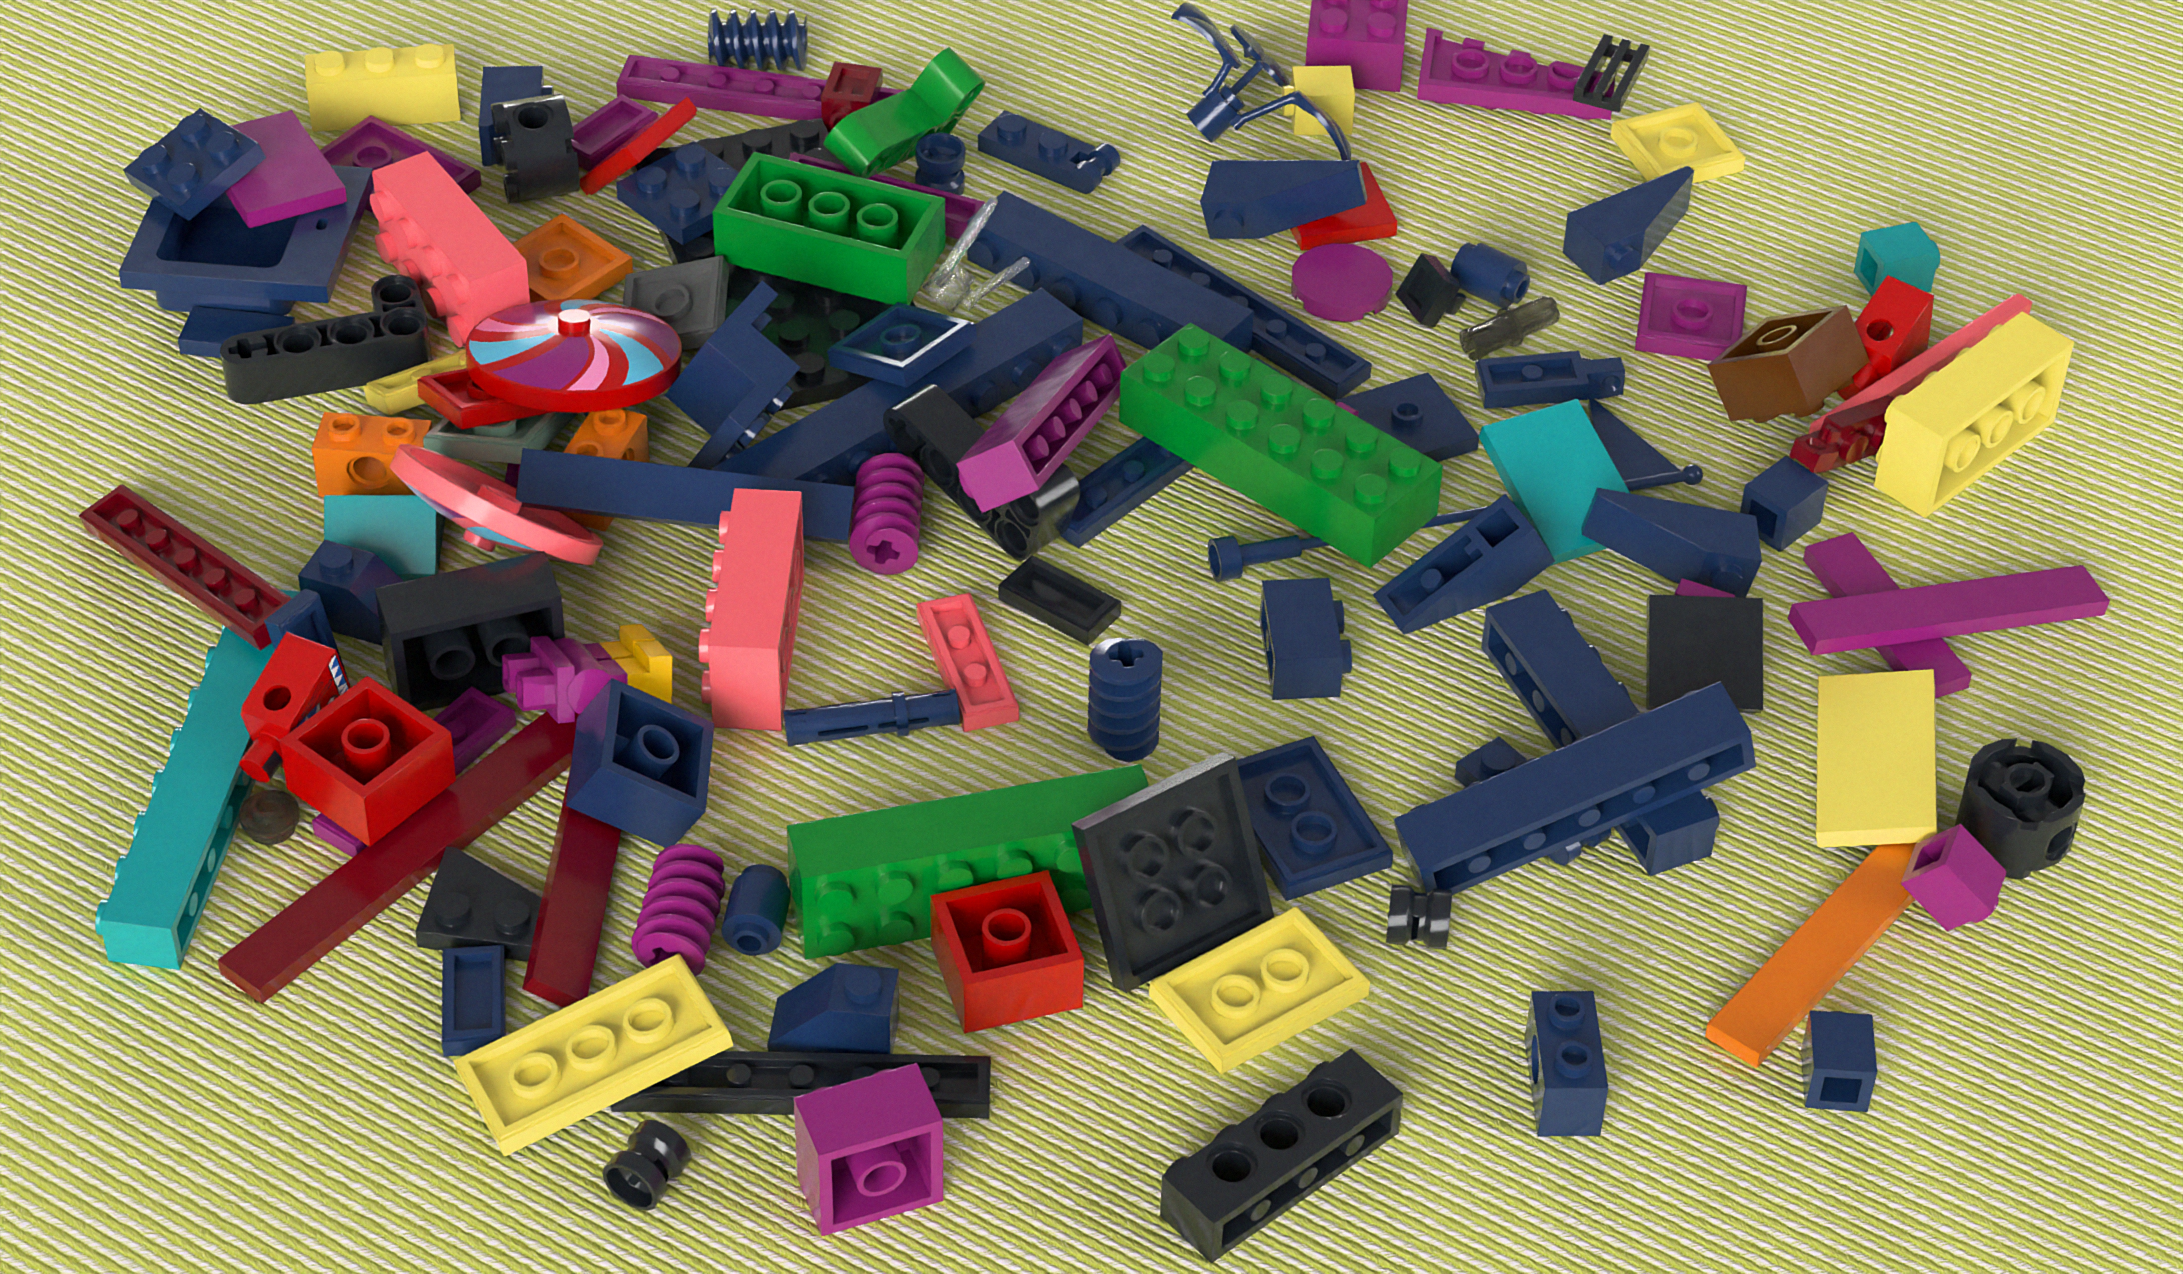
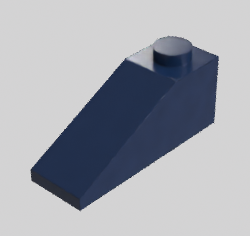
M1213 160L1200 204L1210 239H1260L1365 205L1367 193L1359 160Z
M1685 166L1569 212L1567 215L1563 254L1599 286L1639 270L1688 211L1694 170L1689 166Z
M1597 488L1581 527L1582 535L1677 584L1683 578L1733 594L1735 597L1746 598L1762 562L1757 517L1749 514Z
M1504 494L1375 592L1373 596L1403 635L1510 596L1553 564L1555 560L1534 527L1508 496Z

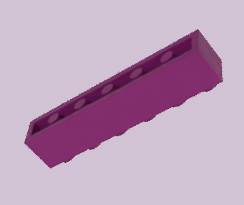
M1111 333L1056 356L956 463L959 469L961 485L965 493L970 498L975 499L981 513L1039 490L1120 397L1121 371L1126 369L1127 365Z

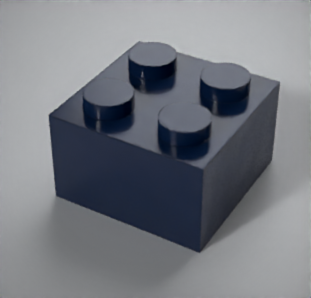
M611 678L577 717L566 806L664 848L675 845L706 812L715 723Z

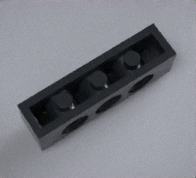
M1349 1049L1331 1062L1324 1061L1318 1064L1305 1080L1285 1093L1279 1092L1272 1095L1265 1101L1259 1111L1238 1125L1231 1124L1223 1128L1210 1144L1192 1156H1184L1173 1162L1165 1174L1162 1175L1160 1216L1210 1263H1213L1399 1134L1403 1093L1353 1049Z

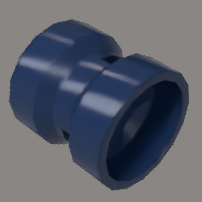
M932 133L922 137L917 142L915 160L919 167L915 174V184L962 195L965 186V175L961 169L964 166L966 155L964 142L958 137L947 133Z

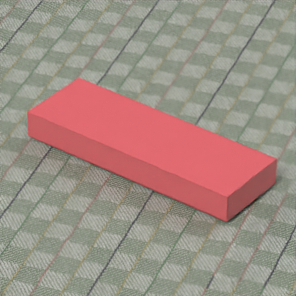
M971 593L917 603V619L946 690L956 689L960 724L963 731L968 732L1019 721V705Z

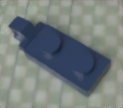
M1579 351L1478 359V361H1475V379L1484 409L1511 408L1514 406L1547 403L1560 404L1574 399L1579 401L1588 399L1599 400L1623 395L1625 368L1621 357L1591 360L1581 358Z

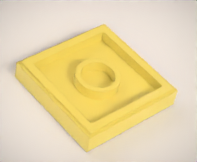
M1699 102L1612 123L1610 137L1647 181L1685 166H1689L1694 170L1692 184L1741 172L1744 169L1746 157Z

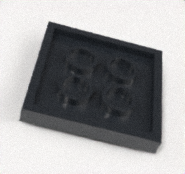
M1220 752L1071 824L1114 987L1125 993L1274 918L1236 758L1232 755Z

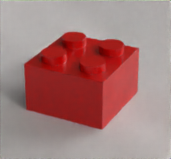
M368 675L280 739L287 789L369 847L456 781L451 732Z
M1048 870L930 895L931 946L964 1034L1083 1007L1084 957Z

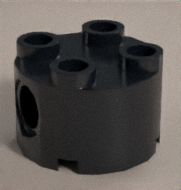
M550 94L491 104L495 132L502 133V136L493 137L496 162L498 167L505 166L506 171L509 172L508 174H503V184L508 204L566 195L580 190L577 152H573L571 139H574L569 111L562 94Z
M2017 738L2001 739L1983 746L1971 758L1955 826L1962 824L2007 871L2005 877L2024 879L2032 871H2040L2059 863L2071 850L2086 792L2084 793L2083 790L2085 778L2082 769L2068 754L2048 743L2032 740L2031 748L2015 746Z

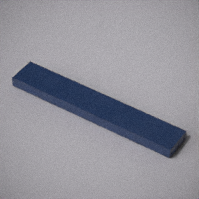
M1142 224L1114 242L1135 254L1254 310L1251 349L1335 401L1344 397L1371 378L1372 364L1147 226Z
M1256 358V360L1281 373L1280 371L1268 365L1264 361L1260 360L1259 358ZM1143 436L1078 481L1080 497L1068 529L1061 537L1077 548H1080L1195 466Z
M523 448L515 499L522 503L521 507L719 530L721 511H731L734 488L802 492L803 540L848 545L855 487Z

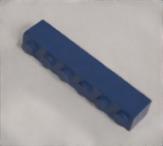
M1005 190L967 220L968 261L1031 292L1043 288L1079 316L1150 351L1190 322L1245 354L1251 351L1254 310Z
M1546 589L1486 607L1481 648L1556 750L1572 744L1580 737L1594 735L1640 713L1630 700L1629 693L1624 684L1613 678L1603 665L1597 649L1592 644H1587L1574 627L1573 620L1568 611L1560 608ZM1698 791L1617 825L1614 828L1647 873L1653 876L1711 856L1720 818L1713 800L1709 796H1704L1701 791Z
M1721 681L1701 690L1690 691L1677 700L1651 711L1635 714L1620 724L1594 735L1580 737L1570 745L1539 758L1528 759L1513 769L1484 781L1473 782L1463 790L1432 803L1416 806L1408 813L1394 818L1403 855L1423 893H1428L1433 888L1452 890V895L1755 768L1756 762L1751 731Z

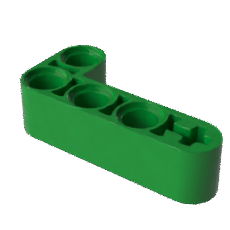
M950 47L945 48L929 62L911 88L850 113L831 130L823 145L856 177L867 179L915 157L917 142L922 137L932 133L950 134L981 93L986 81Z

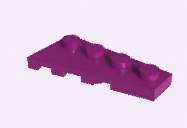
M1427 27L1417 99L1429 100L1439 104L1457 103L1481 106L1486 109L1503 108L1529 111L1534 114L1550 113L1577 116L1587 120L1595 118L1611 120L1612 111L1573 101L1574 87L1585 69L1584 67L1557 60L1549 66L1541 65L1530 57V53L1514 49L1507 56L1484 50L1485 42L1466 37L1463 44L1444 40L1443 31ZM1604 72L1598 74L1589 91L1590 93H1593ZM1615 79L1609 87L1607 93L1605 94V97L1612 98L1615 87Z

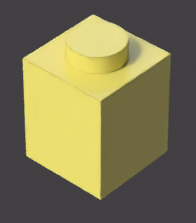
M1292 66L1291 86H1283L1282 97L1300 90L1326 111L1340 126L1344 134H1352L1355 90L1351 66ZM1288 104L1282 107L1283 116H1291L1294 135H1329L1317 118L1297 105Z

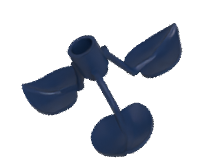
M1183 3L1174 11L1171 19L1186 23L1197 30L1218 50L1223 60V65L1213 82L1202 92L1205 97L1186 113L1190 121L1210 142L1213 143L1231 125L1235 130H1238L1246 122L1288 104H1295L1317 118L1336 144L1341 160H1351V147L1340 126L1326 111L1300 90L1241 115L1239 111L1245 107V104L1237 94L1263 68L1282 88L1290 84L1286 74L1273 58L1264 53L1263 48L1255 38L1238 25L1233 24L1230 27V31L1243 46L1244 57L1256 62L1231 88L1225 84L1219 89L1231 68L1238 69L1242 66L1241 61L1214 23L1195 5Z

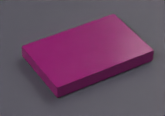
M292 110L231 125L234 129L258 142L266 156V159L225 191L248 228L347 202L344 184Z
M371 115L320 149L330 165L373 168V171L428 151L467 195L482 185L479 170ZM369 198L365 210L373 213Z

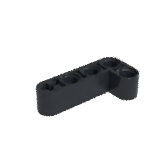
M389 275L376 281L371 288L374 312L242 333L228 338L221 345L220 355L226 391L229 398L240 404H258L364 386L368 382L432 361L428 321L416 281L404 275Z
M931 383L922 386L887 409L883 414L885 430L894 444L907 457L912 458L919 464L922 471L1013 558L1019 561L1028 559L1031 555H1034L1064 534L1068 529L1080 497V488L1074 473L1064 463H1061L1039 490L981 513L975 499L970 498L965 493L959 479V469L956 463L986 431L947 393Z

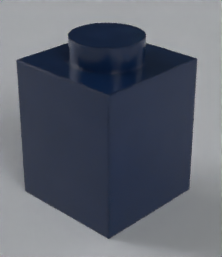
M1785 456L1745 485L1740 513L1756 516L1759 539L1778 552H1781L1821 522L1829 482L1810 472L1788 456Z
M1810 1010L1801 1047L1805 1108L1868 1112L1877 1076L1872 1015L1845 1013L1842 1011Z

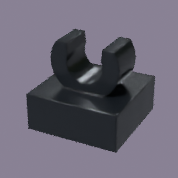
M1424 253L1420 254L1395 293L1420 324L1430 327L1437 325L1444 312L1455 315L1467 298L1464 294L1457 293L1461 285L1438 258Z

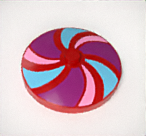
M557 299L517 305L496 312L480 321L471 330L466 340L467 372L475 384L487 393L504 399L506 402L538 410L580 413L607 411L636 405L665 392L681 373L682 344L677 332L669 324L640 309L606 301Z

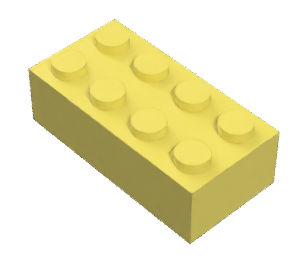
M2022 311L2004 325H1996L1986 338L1972 348H1964L1959 352L1954 361L1940 371L1929 373L1922 383L1908 394L1897 396L1888 406L1884 416L1887 426L1883 443L1876 455L1878 468L1874 487L1923 518L1936 511L2054 423L2074 341Z

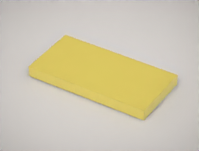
M1934 669L1818 676L1816 836L1818 847L1919 843L1938 834Z
M679 953L468 1053L453 1062L461 1081L505 1157L732 1047L733 1043L729 1030Z

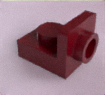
M834 62L821 95V118L829 133L850 113L876 102L883 84L882 68Z

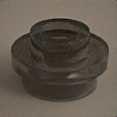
M266 790L250 796L242 804L239 811L240 824L251 839L259 844L275 845L282 843L293 835L299 822L300 810L298 802L292 795L283 791Z

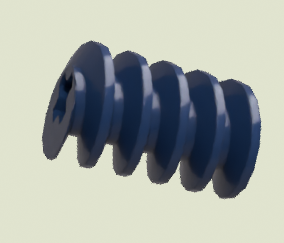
M711 8L708 23L709 62L711 63L713 56H715L718 66L729 67L732 56H734L738 68L747 69L751 57H754L758 69L765 71L770 58L773 57L777 69L785 71L790 57H793L797 70L804 71L808 56L807 14L804 22L799 23L794 9H789L784 23H779L775 9H769L765 22L760 23L756 10L750 9L745 23H741L736 9H730L726 22H721L717 9Z
M1114 638L1105 640L1094 647L1090 653L1089 660L1090 686L1088 693L1089 718L1087 733L1093 742L1105 749L1107 754L1117 760L1128 763L1144 759L1153 753L1159 743L1163 651L1156 644L1145 639Z

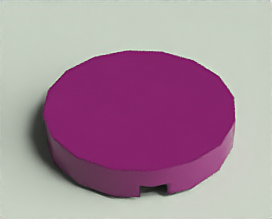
M1332 243L1314 247L1300 255L1292 266L1291 293L1295 300L1298 297L1304 302L1303 309L1314 316L1326 320L1341 322L1357 321L1363 319L1364 313L1374 309L1375 315L1386 307L1392 296L1393 271L1386 260L1372 250L1354 244Z

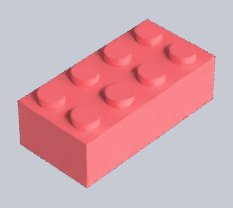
M428 151L372 171L375 193L370 195V204L379 223L380 234L375 236L379 255L386 264L392 263L400 272V275L408 276L416 281L427 311L432 318H440L446 325L456 346L459 348L464 346L466 349V340L469 333L480 321L488 316L510 307L530 303L525 258Z
M734 488L731 511H721L719 543L725 544L724 549H715L713 555L712 578L713 583H718V588H708L706 596V622L711 623V628H701L699 637V662L709 663V669H704L701 699L703 704H711L714 728L782 731L783 710H785L805 575L802 492Z

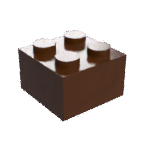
M1847 305L1766 317L1711 361L1707 367L1730 421L1753 418L1755 423H1763L1781 414L1793 413L1796 418H1802L1818 412L1825 405L1823 400L1833 392L1842 390L1852 384L1854 381L1853 375L1869 363L1870 360Z

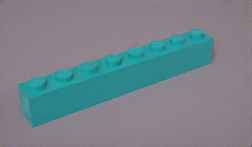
M279 589L291 598L300 593L299 591ZM222 625V635L217 646L209 648L205 660V675L200 686H194L191 689L187 707L188 714L182 727H176L172 733L170 756L164 769L159 768L154 775L152 798L146 811H140L136 817L133 830L134 840L127 855L122 854L117 861L114 877L115 885L109 899H102L97 908L95 928L98 935H103L108 961L180 970L256 782L255 779L242 770L239 764L242 757L253 744L241 717V708L275 651L272 643L259 651Z

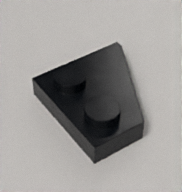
M446 846L415 931L417 947L443 951V949L504 945L506 959L528 962L542 898L461 850Z

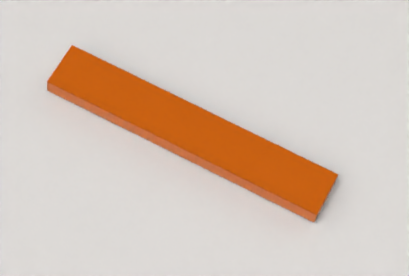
M1916 843L1878 845L1708 1022L1705 1038L1757 1068L1915 900L1900 883Z

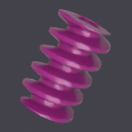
M884 453L873 456L862 464L856 475L849 549L853 558L862 567L874 573L885 575L903 573L911 569L918 559L925 475L919 464L912 458L900 453Z
M682 843L670 845L658 854L653 865V873L648 881V891L643 898V908L637 918V927L632 935V950L637 960L646 968L680 953L694 977L700 975L706 964L705 955L711 946L710 937L716 928L715 919L720 913L721 900L726 892L725 880L722 878L724 871L723 860L713 851L699 845Z

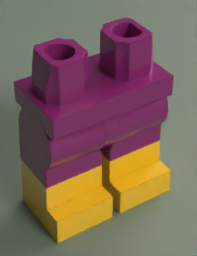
M642 624L619 626V641L582 644L572 638H561L552 641L548 636L531 637V652L505 654L502 657V683L505 691L508 694L516 693L517 705L522 711L546 709L557 723L575 722V712L580 714L611 678L672 704V655Z

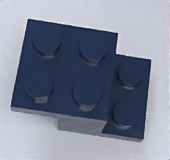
M763 280L704 343L664 395L711 435L710 439L687 467L712 470L718 464L744 451L745 448L738 441L745 447L752 442L773 418L765 410H768L774 416L794 392L787 383L800 369V366L761 334L763 329L772 320V317L765 311L779 295Z

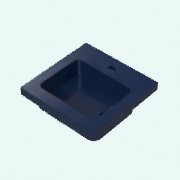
M330 165L345 186L347 202L253 228H248L225 192L189 221L152 198L119 269L121 288L155 291L159 307L164 310L191 312L194 306L285 316L291 312L296 301L329 303L374 188L373 168Z

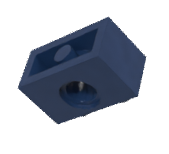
M1531 991L1524 1041L1537 1136H1600L1608 1094V1081L1594 991Z

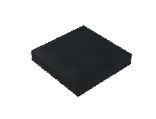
M1649 595L1647 598L1646 710H1653L1679 699L1690 691L1701 690L1721 681L1739 713H1761L1763 711V598Z

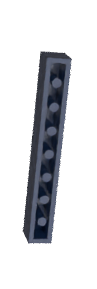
M1040 288L976 323L978 340L906 388L874 379L718 464L712 470L854 487L856 486V475L860 467L873 456L884 453H900L905 455L889 438L885 430L883 414L887 409L922 386L931 383L941 388L972 419H975L1023 392L1056 356L1081 346L1083 318L1043 288Z

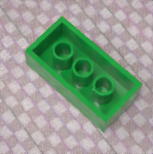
M753 152L713 210L715 257L723 255L727 263L742 268L833 289L837 292L848 293L885 304L894 305L899 302L910 305L945 248V198Z

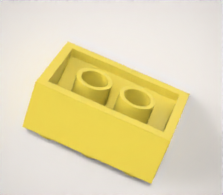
M427 43L417 47L390 49L376 47L364 51H325L319 54L305 55L306 90L312 132L351 129L370 115L391 126L461 121L454 44L438 45Z

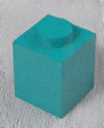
M1916 221L1861 232L1854 273L1871 296L1874 295L1887 275L1925 292H1931L1935 271L1940 265V252L1937 244L1929 239Z

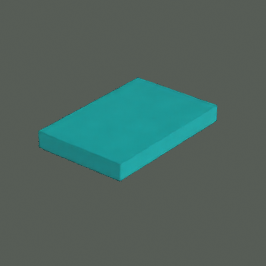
M1578 399L1482 426L1479 439L1514 504L1534 527L1554 558L1555 562L1550 566L1608 549L1582 535V524L1597 488L1625 493L1630 492Z

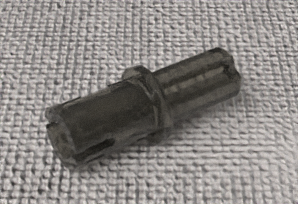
M1541 296L1512 310L1507 307L1501 308L1492 319L1460 332L1459 339L1465 354L1475 349V351L1469 353L1468 358L1472 361H1477L1481 357L1505 346L1517 347L1522 344L1524 337L1558 322L1560 313L1557 309V303L1552 297Z

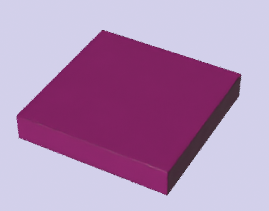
M1645 272L1635 351L1713 361L1742 337L1747 286Z

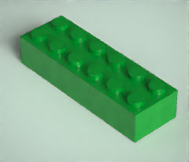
M1191 322L1121 371L1119 422L1306 532L1319 537L1323 542L1369 569L1433 519L1438 513L1443 471L1442 464Z
M1142 765L1119 767L787 825L789 889L791 891L790 908L804 959L838 956L847 952L886 945H898L908 941L930 938V895L1046 870L1049 871L1065 913H1075L1080 910L1093 908L1071 824L1149 787Z

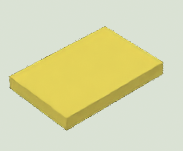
M1295 906L1150 982L1149 996L1222 1075L1369 996L1370 981Z

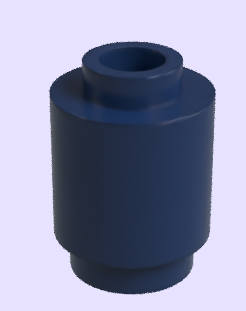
M1468 242L1464 244L1457 252L1450 270V274L1461 285V290L1502 309L1508 308L1512 303H1519L1524 298L1530 285V276L1527 275V265L1525 262L1484 243L1474 245Z
M764 864L751 865L745 868L741 875L732 883L721 933L728 945L744 955L757 956L767 954L777 949L781 943L791 900V891L788 887L786 876L780 870Z

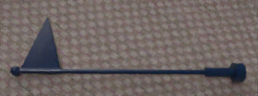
M1595 399L1589 400L1590 422L1629 492L1685 482L1688 485H1697L1701 482L1703 471L1698 465L1689 464L1681 471ZM1488 506L1436 515L1420 529L1469 521ZM1230 535L1209 540L1208 561L1215 581L1223 582L1240 579L1244 566L1300 557L1302 550L1330 545L1323 542L1319 537L1300 540L1297 535L1239 545L1236 538Z

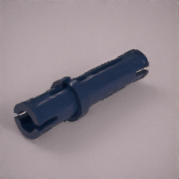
M955 688L912 695H904V691L891 692V697L878 700L849 702L808 709L783 710L788 747L811 742L840 740L881 733L896 732L897 737L909 736L910 730L960 725L959 706Z

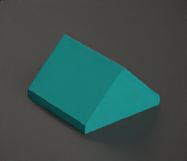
M324 495L325 540L375 553L404 582L438 574L446 517L433 509L419 496Z

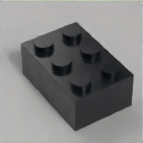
M544 551L375 588L386 672L393 693L421 712L449 706L471 686L488 696L506 693L502 683L503 655L531 652V637L548 636L552 641L565 638L562 598Z

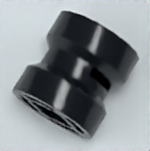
M1392 884L1386 944L1405 945L1410 940L1423 941L1428 948L1446 950L1452 890L1433 888L1428 893L1415 892L1410 885Z
M656 1120L640 1122L628 1138V1149L615 1153L602 1172L608 1189L620 1201L637 1210L649 1211L654 1209L667 1191L666 1182L679 1177L692 1158L686 1141L671 1127Z

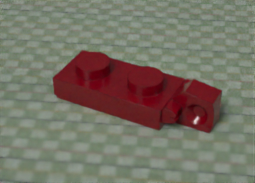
M1887 395L1826 416L1820 430L1795 439L1789 457L1795 458L1804 464L1812 473H1823L1877 454L1883 443L1887 426L1884 416L1888 406L1895 398Z

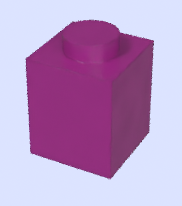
M1959 824L1916 843L1900 884L1946 931H1949L1970 921L1973 923L1981 922L1993 913L1998 906V895L2007 871L1962 824Z

